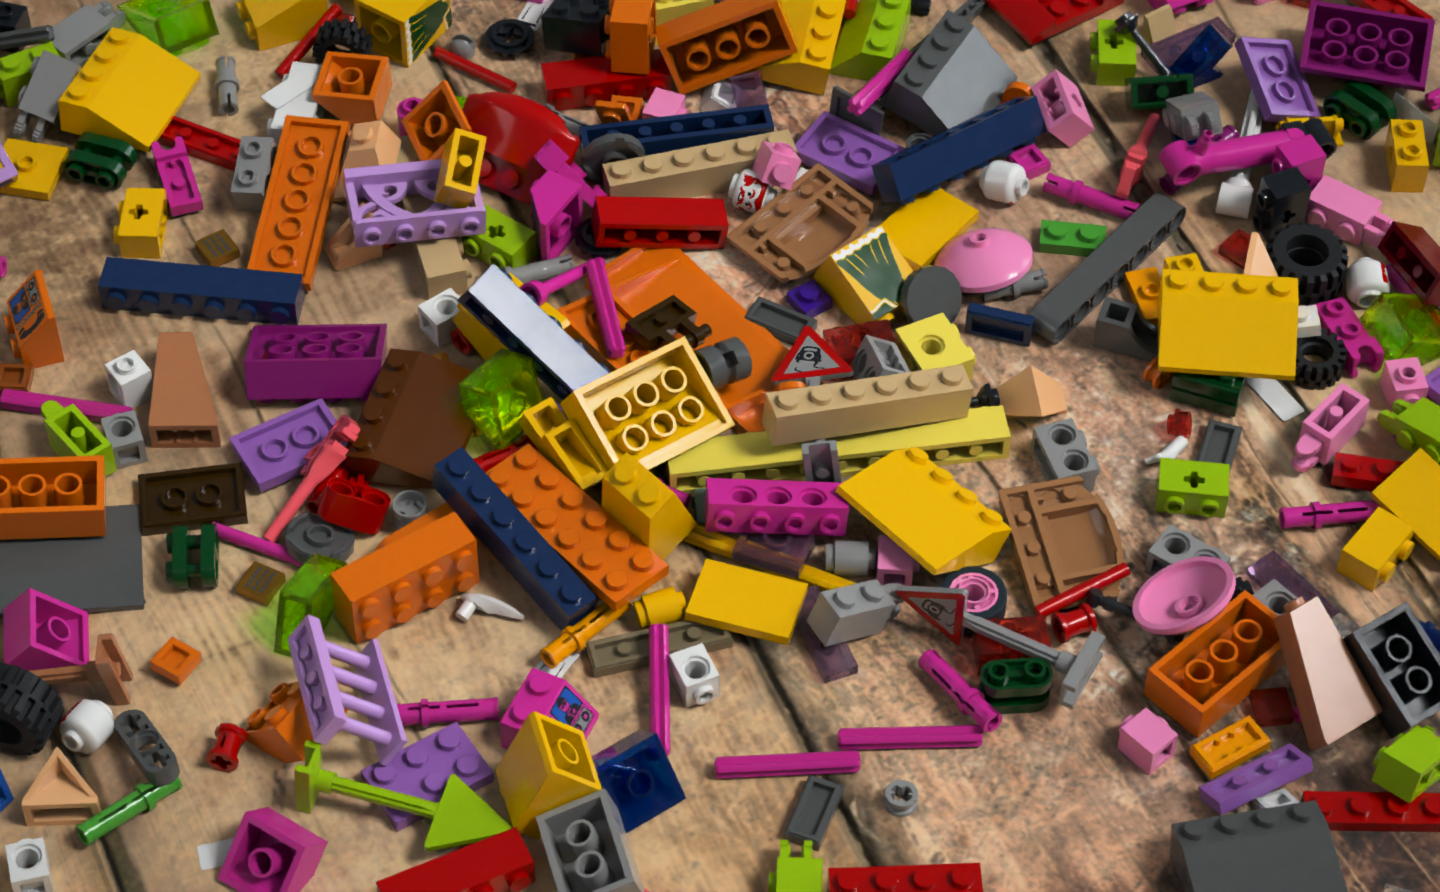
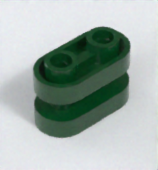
M1347 81L1340 87V90H1336L1326 97L1323 103L1326 116L1337 115L1338 118H1343L1344 129L1363 140L1372 138L1381 128L1386 127L1390 123V119H1396L1397 109L1389 97L1361 81Z
M84 132L75 143V150L70 151L64 160L63 168L67 176L74 181H82L104 189H118L126 179L127 171H130L136 163L138 154L125 141L91 132Z
M217 523L202 524L201 535H190L188 525L173 526V533H167L166 535L167 552L172 554V561H167L165 564L167 583L173 582L174 589H189L190 578L201 577L203 588L218 587L219 535ZM191 549H200V563L191 564Z
M1040 658L992 660L984 664L981 669L979 689L983 692L984 699L1000 714L1038 712L1043 710L1049 703L1053 670L1045 660Z

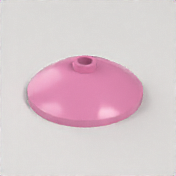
M981 228L963 233L949 241L938 253L935 266L945 267L951 271L960 284L961 292L984 293L1007 287L1021 279L1032 265L1033 253L1030 243L1013 231L1002 228Z
M1199 556L1175 562L1158 571L1139 589L1132 605L1134 618L1142 629L1158 635H1179L1196 630L1216 618L1228 605L1236 587L1235 575L1225 561L1215 557Z

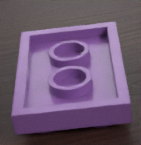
M1240 37L1234 43L1266 122L1284 121L1287 117H1309V120L1321 117L1303 72L1299 71V61L1290 40Z
M824 111L795 143L797 155L802 160L801 163L810 167L819 163L846 184L871 196L879 189L871 165L905 150V147L827 111Z
M320 398L230 437V447L239 461L242 462L243 467L261 493L302 475L301 470L307 463L304 456L316 444L323 441L337 420L323 399ZM342 441L341 445L346 447L348 442Z
M457 721L402 749L387 766L381 765L380 761L360 771L361 779L365 784L436 803L440 802L451 774L457 775L474 792L494 782L493 771ZM380 805L397 831L423 818V816Z

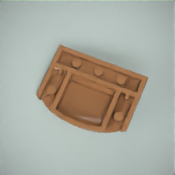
M817 163L793 183L791 190H783L726 236V240L781 283L802 279L815 274L829 255L862 235L868 224L870 213L873 212L874 204L821 164Z
M1079 475L998 490L1003 522L1012 528L1009 537L1025 585L1024 593L1032 610L1034 606L1124 562L1120 535L1109 509L1098 493L1093 496L1081 486L1085 480ZM1121 580L1101 589L1103 596L1117 599ZM1087 597L1063 609L1078 607L1079 604L1085 603Z

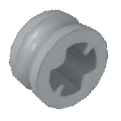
M896 780L891 782L885 790L884 805L886 810L897 817L911 815L917 807L918 790L909 781ZM895 795L899 797H904L905 795L908 796L907 801H905L902 798L896 801L894 800Z

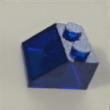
M639 729L592 756L601 788L607 790L617 806L626 833L686 799L657 733Z

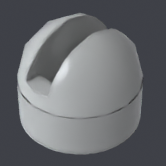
M464 33L457 34L450 42V52L470 60L475 55L473 39Z

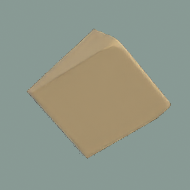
M1169 4L1144 15L1141 35L1153 50H1158L1178 39L1172 7Z

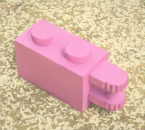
M1324 175L1311 192L1305 222L1311 225H1321L1320 228L1324 230L1328 228L1333 231V235L1339 236L1342 240L1358 247L1364 242L1377 248L1390 225L1395 220L1380 213L1382 201Z
M1341 383L1302 422L1299 440L1294 448L1296 455L1292 457L1291 461L1292 469L1299 473H1304L1308 470L1310 471V468H1313L1318 462L1326 465L1336 455V452H1339L1364 426L1370 400Z

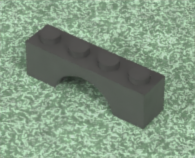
M1105 297L1096 321L1093 347L1151 362L1158 356V328L1145 319L1138 305Z

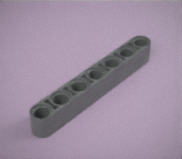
M1160 192L1154 193L1036 305L1030 313V316L1035 317L1033 331L1053 344H1058L1105 297L1124 281L1125 272L1134 271L1177 230L1185 218L1186 207Z

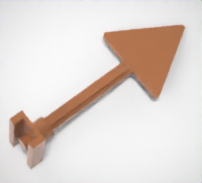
M112 633L98 634L95 661H88L85 665L30 670V672L47 682L48 685L87 680L89 683L104 682L116 706L130 704L131 698L122 681L133 680V673Z

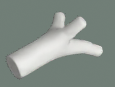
M1181 435L1177 436L1161 452L1144 460L1145 464L1150 465L1160 462V457L1175 459L1188 445L1187 439Z

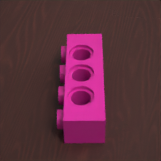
M706 478L703 503L706 532L845 536L849 504L836 492L841 482Z

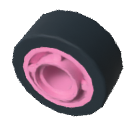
M967 566L953 571L944 579L941 585L942 588H962L968 591L966 608L968 613L998 625L1001 624L1005 617L1007 589L1002 579L994 572L982 567ZM964 627V635H981Z

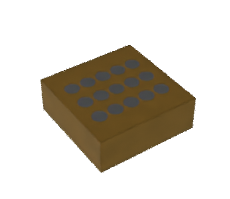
M224 229L195 241L197 252L208 266L218 267L240 257L239 248Z
M254 561L236 585L237 594L268 606L285 583V573Z

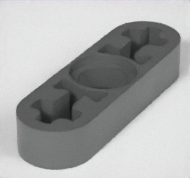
M134 709L118 715L114 720L118 740L149 783L162 786L176 780L180 774L176 755L143 711ZM134 727L139 731L134 734L131 728ZM155 744L154 747L148 750H138L140 747L144 745ZM159 760L160 764L163 766L161 768L158 765H155V763Z

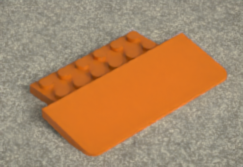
M631 248L605 265L626 347L624 350L625 355L620 359L617 357L611 359L607 356L588 277H586L585 288L591 294L557 309L571 323L565 331L573 339L580 341L597 362L604 364L610 372H613L661 348L656 345L649 350L645 349L624 332L625 325L628 320L668 297L675 295L697 313L694 323L696 326L708 324L712 329V334L705 338L703 344L692 348L693 351L710 345L714 346L715 343L731 337L739 338L747 347L752 360L751 375L739 382L726 384L724 387L717 389L716 392L734 421L735 426L732 429L737 434L765 431L762 416L766 393L773 392L775 386L772 384V377L789 350L766 328L744 318L747 311L681 249ZM679 332L673 335L676 339L683 336Z

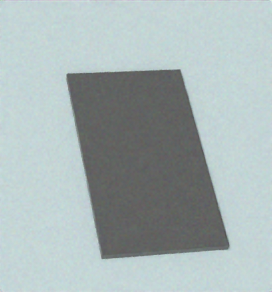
M140 504L106 506V536L0 540V618H4V608L29 588L88 613L144 609L146 601L143 588Z

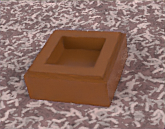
M0 363V396L3 389L6 388L30 392L34 375L33 364Z

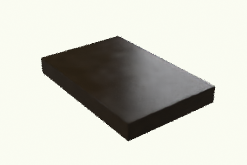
M242 462L138 475L143 536L173 533V526L188 525L191 531L199 530L202 524H210L212 522L225 526L248 524Z

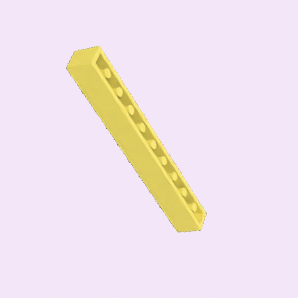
M1003 405L969 409L968 416L965 418L826 438V441L836 440L841 477L856 475L894 450L911 447L925 451L929 456L928 459L936 466L1005 459L1009 457L1011 435ZM766 431L715 436L664 462L668 486L690 494V491L693 489L705 488L706 478L806 481L801 444L812 443V440L771 446Z

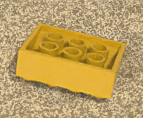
M780 0L794 33L798 52L741 74L760 75L763 81L824 95L846 0Z
M112 27L58 100L61 131L77 135L91 132L125 141L134 149L150 152L151 144L160 138L171 122L172 117L176 115L200 80L201 73L145 36Z
M1162 269L1158 293V371L1295 381L1299 307L1298 278Z
M685 336L574 390L560 403L569 420L573 418L609 470L626 452L632 455L645 468L651 470L735 426L734 421Z
M916 447L892 451L838 485L836 492L933 576L957 571L967 566L975 567L993 563L1012 530L1011 527L1002 521L1003 518L999 513L985 507L977 500L978 497L974 492L960 486L953 480L950 472L936 466L928 459L929 456L925 451Z

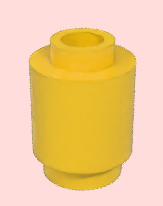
M670 586L640 596V600L633 602V608L640 629H644L652 624H670L683 620V612L686 611L687 604L683 592H676L674 587Z

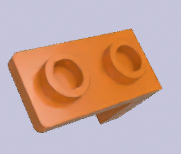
M612 95L611 102L596 100L594 107L602 124L642 119L645 103L643 98Z

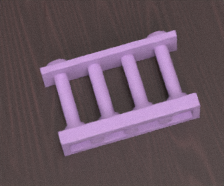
M307 614L287 640L313 741L327 745L333 736L340 731L358 736L375 743L380 764L387 766L402 751L407 743L379 641L372 638L360 653L325 640L320 619ZM330 658L352 665L355 673L333 666ZM337 683L359 690L362 699L339 691ZM344 708L367 716L369 724L346 717Z

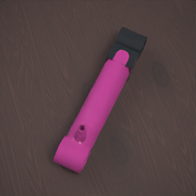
M1313 118L1304 123L1301 120L1282 123L1280 129L1274 132L1211 142L1213 133L1210 130H1205L1194 145H1189L1184 140L1170 143L1160 152L1159 159L1173 183L1177 186H1183L1203 175L1272 164L1277 144L1311 134L1327 155L1326 159L1334 154L1337 144L1323 121L1319 118Z

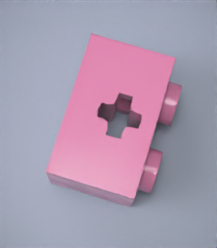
M1057 69L1031 87L1034 96L1037 97L1048 131L1069 148L1095 130L1078 87Z

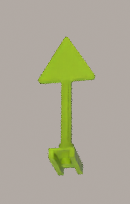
M309 740L304 745L305 766L297 764L294 770L297 811L311 814L319 792L330 795L334 792L431 818L433 822L424 843V850L427 852L476 843L513 828L455 774L449 776L440 802L436 803L337 776L335 772L322 769L321 744Z

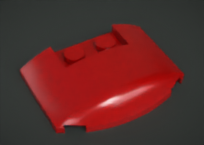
M984 0L1030 46L1124 3V0Z
M504 92L469 94L462 110L472 129V133L487 137L478 183L531 205L529 192L533 182L536 179H540L547 172L535 160L534 154L548 140L552 139L567 154L569 159L566 163L570 165L580 144L578 136L575 134L571 135L564 124L566 122L560 116L542 104L519 95Z

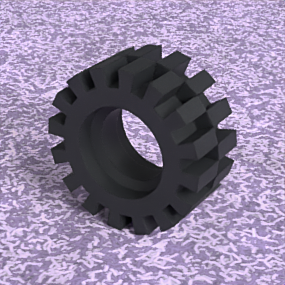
M338 18L332 19L331 23L327 20L318 29L312 48V55L316 57L315 62L317 64L323 63L327 51L370 55L373 44L371 42L372 37L370 34H366L367 30L364 27L358 29L359 23L355 21L350 25L348 24V19L344 18L342 23H339ZM335 45H342L350 50L340 49Z
M1322 328L1321 336L1297 338L1295 379H1298L1297 386L1302 387L1306 383L1309 384V390H1314V385H1318L1319 390H1323L1326 387V383L1329 387L1335 385V381L1341 379L1347 357V349L1343 348L1344 342L1342 339L1336 341L1337 335L1332 332L1328 336L1326 335L1327 329ZM1317 355L1326 361L1321 363L1311 362L1303 356Z

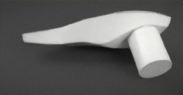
M481 593L462 594L461 599L464 602L455 613L456 617L464 622L468 621L475 609L487 614L524 619V615L515 608Z

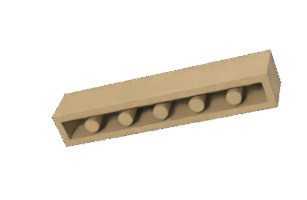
M789 129L604 163L602 164L603 191L608 196L694 198L729 191L731 181L736 173L740 174L745 169L752 170L762 140L774 144L777 141L786 143L794 147L796 154L797 149Z
M409 136L399 137L402 141L396 163L420 161ZM421 194L405 195L398 202L401 209L411 213H421L435 203L434 200L428 199ZM461 236L411 242L429 299L450 287L457 294L464 293L467 290V278H472L468 258L462 259L461 256L464 254Z
M963 364L774 391L766 393L762 423L771 446L965 418L968 416L974 388Z

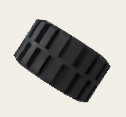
M1300 222L1299 225L1287 224L1285 229L1278 228L1275 230V235H1270L1266 244V251L1278 277L1298 278L1299 306H1310L1336 299L1338 292H1341L1348 263V250L1346 245H1342L1343 240L1339 236H1333L1332 230L1328 228L1324 230L1318 224L1313 226L1307 225V222Z
M0 663V749L18 755L37 754L43 749L64 712L63 702L57 695V692L43 679L28 670L6 663Z

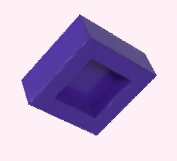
M814 279L786 293V302L795 311L812 318L832 308L833 299Z

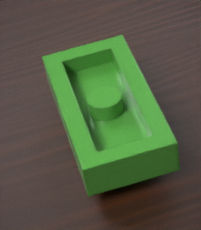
M1042 220L1039 252L1088 257L1106 240V226Z

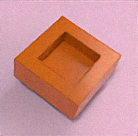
M171 637L150 660L151 670L181 685L202 661L201 652Z

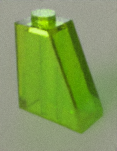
M314 553L280 590L274 644L275 653L292 657L287 638L307 614L320 619L324 632L335 611L330 573L346 566L347 562Z

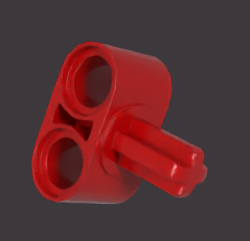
M358 474L357 477H350L349 480L331 478L327 481L317 511L318 515L329 523L366 534H377L382 529L391 498L385 492L369 487V482L364 480L365 475Z

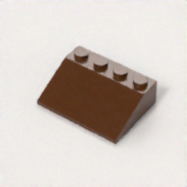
M390 348L357 421L361 429L357 435L359 437L355 442L348 441L345 447L349 451L346 453L344 461L353 477L363 474L365 475L364 480L372 483L434 489L432 486L434 465L460 447H463L464 450L466 449L477 423L469 413V409L472 406L482 408L479 404H475L478 401L483 404L486 403L489 396L487 394L491 391L494 384L493 379L422 351ZM483 409L471 410L479 418Z

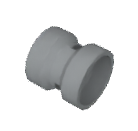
M405 490L394 497L392 505L395 530H399L427 513V499L422 493L415 490Z

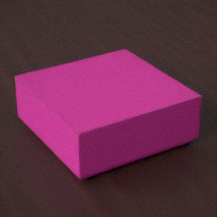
M1034 143L1014 151L1006 158L1007 162L1021 165L1029 180L1049 172L1051 169V162Z

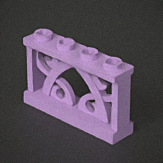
M442 159L343 169L344 195L347 201L355 246L366 247L484 234L486 232V210L479 183L476 195L468 205L470 206L468 208L458 209L435 202L421 213H411L394 204L401 201L405 195L421 194L428 199L434 200ZM357 200H368L369 203L358 207ZM377 210L373 213L372 218L363 219L368 212Z

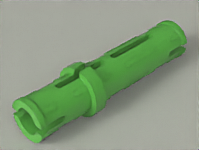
M179 777L173 782L162 786L153 785L149 782L137 784L133 787V792L109 805L83 823L76 825L75 830L83 844L90 846L91 843L118 828L144 810L150 812L156 808L157 802L181 789L182 783Z

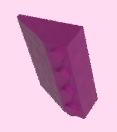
M1311 0L1299 71L1425 92L1435 20Z
M387 324L254 326L244 361L247 400H256L258 403H271L276 399H289L291 402L302 403L309 399L322 398L327 402H339L344 398H357L359 401L366 402L386 359Z

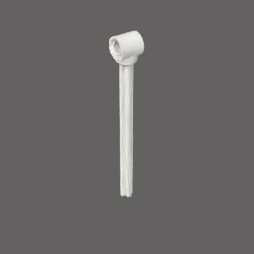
M1252 88L1248 98L1240 137L1260 134L1263 123V115ZM1252 167L1233 170L1230 178L1222 182L1216 207L1217 214L1248 219L1254 191L1249 182Z

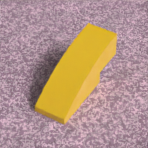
M552 397L522 413L519 425L548 461L578 487L586 491L602 481V477L609 471L573 418L568 421Z

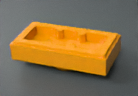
M1151 267L1125 272L1124 282L1134 304L1139 306L1142 315L1148 322L1158 326V293L1161 277L1157 268Z
M1248 715L1190 746L1189 754L1212 780L1269 749L1271 740L1251 716Z

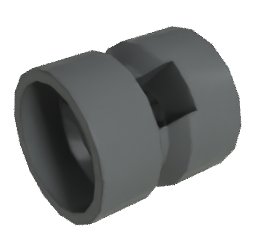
M731 337L715 343L714 346L710 345L693 351L715 390L724 387L726 384H733L747 379L751 375L752 360L745 344L737 337Z

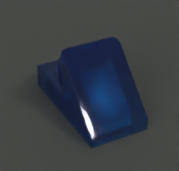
M1209 23L1170 67L1171 74H1193L1194 88L1221 78L1224 74L1216 64L1233 45L1216 26Z

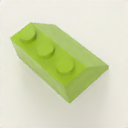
M862 0L858 2L855 17L852 19L846 18L829 74L869 81L901 51L910 23L911 0Z

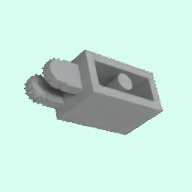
M104 0L94 7L86 4L53 27L55 38L52 43L60 57L83 67L112 27L119 29L125 23V13L121 10H116L112 13V4Z
M43 50L41 57L37 56L34 59L30 73L33 74L28 86L24 85L18 96V103H20L18 108L21 112L15 124L13 135L17 137L23 136L31 117L39 119L32 133V142L41 143L50 124L60 128L58 100L82 67L79 64Z
M1200 91L1165 99L1166 109L1162 111L1166 128H1170L1174 134L1184 141L1198 139L1205 130H1210L1213 135L1223 133L1218 101L1204 92Z
M877 579L823 591L816 600L806 621L825 647L879 634L887 620L895 616L897 617L901 610L899 603L905 602L895 594L896 588L901 583L893 582V584L881 585Z

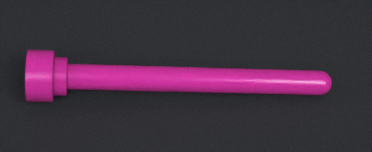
M596 257L593 259L596 260L599 258L604 262V265L606 264L605 260L602 257ZM587 262L543 283L532 280L521 285L519 288L531 294L540 307L546 302L549 294L587 277Z

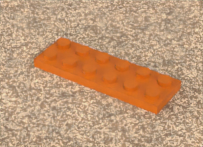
M286 115L247 269L302 274L304 290H312L350 132L349 121Z
M529 443L485 472L585 585L615 612L669 574V565Z

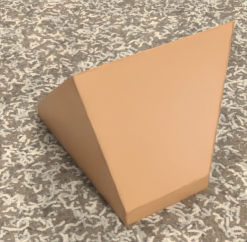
M362 202L358 207H361L362 205L367 203ZM372 211L368 212L363 219L372 218ZM350 217L323 247L334 269L338 271L383 257L382 245L355 246Z
M1032 365L996 388L1006 419L1067 414V406L1061 383Z
M57 746L23 797L21 805L27 826L81 824L101 811L97 795Z

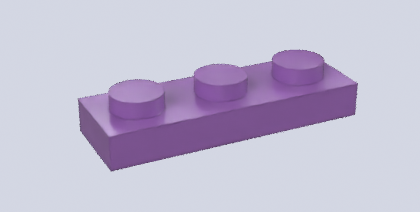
M1289 743L1200 786V798L1221 815L1231 812L1237 807L1255 798L1262 797L1268 792L1286 783L1293 782L1313 771L1312 758Z

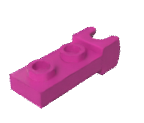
M177 136L175 138V147L170 150L162 149L159 142L154 141L151 144L153 159L162 187L166 189L168 206L172 217L204 210L183 138Z
M552 139L548 140L534 154L535 160L546 171L550 169L582 184V198L592 208L595 196H608L597 184L591 188L583 180L587 174L574 161L570 165L566 163L569 157Z
M1340 297L1314 304L1317 305L1321 328L1327 329L1326 335L1330 336L1333 332L1337 335L1336 341L1342 339L1344 342L1343 348L1347 349L1344 368L1347 373L1353 378L1357 377L1358 371L1356 366L1361 363L1369 365L1375 372L1380 371L1384 360L1383 348L1375 337L1369 335L1346 299Z

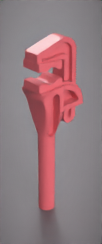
M1153 112L1149 115L1137 143L1130 147L1126 153L1119 175L1120 181L1115 196L1127 200L1132 187L1139 184L1148 157V147L1161 121V116L1158 113Z
M343 415L340 417L323 441L316 444L304 456V459L307 461L301 470L304 478L262 536L263 538L275 543L312 490L327 478L346 458L345 455L349 450L341 445V442H355L361 430L358 424L349 416Z

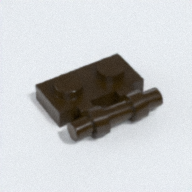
M672 295L628 320L624 332L645 349L649 350L656 345L663 347L678 340L673 337L678 332L683 335L682 337L685 336L691 348H696L703 344L705 338L712 334V329L708 324L696 326L694 323L697 313L675 295Z

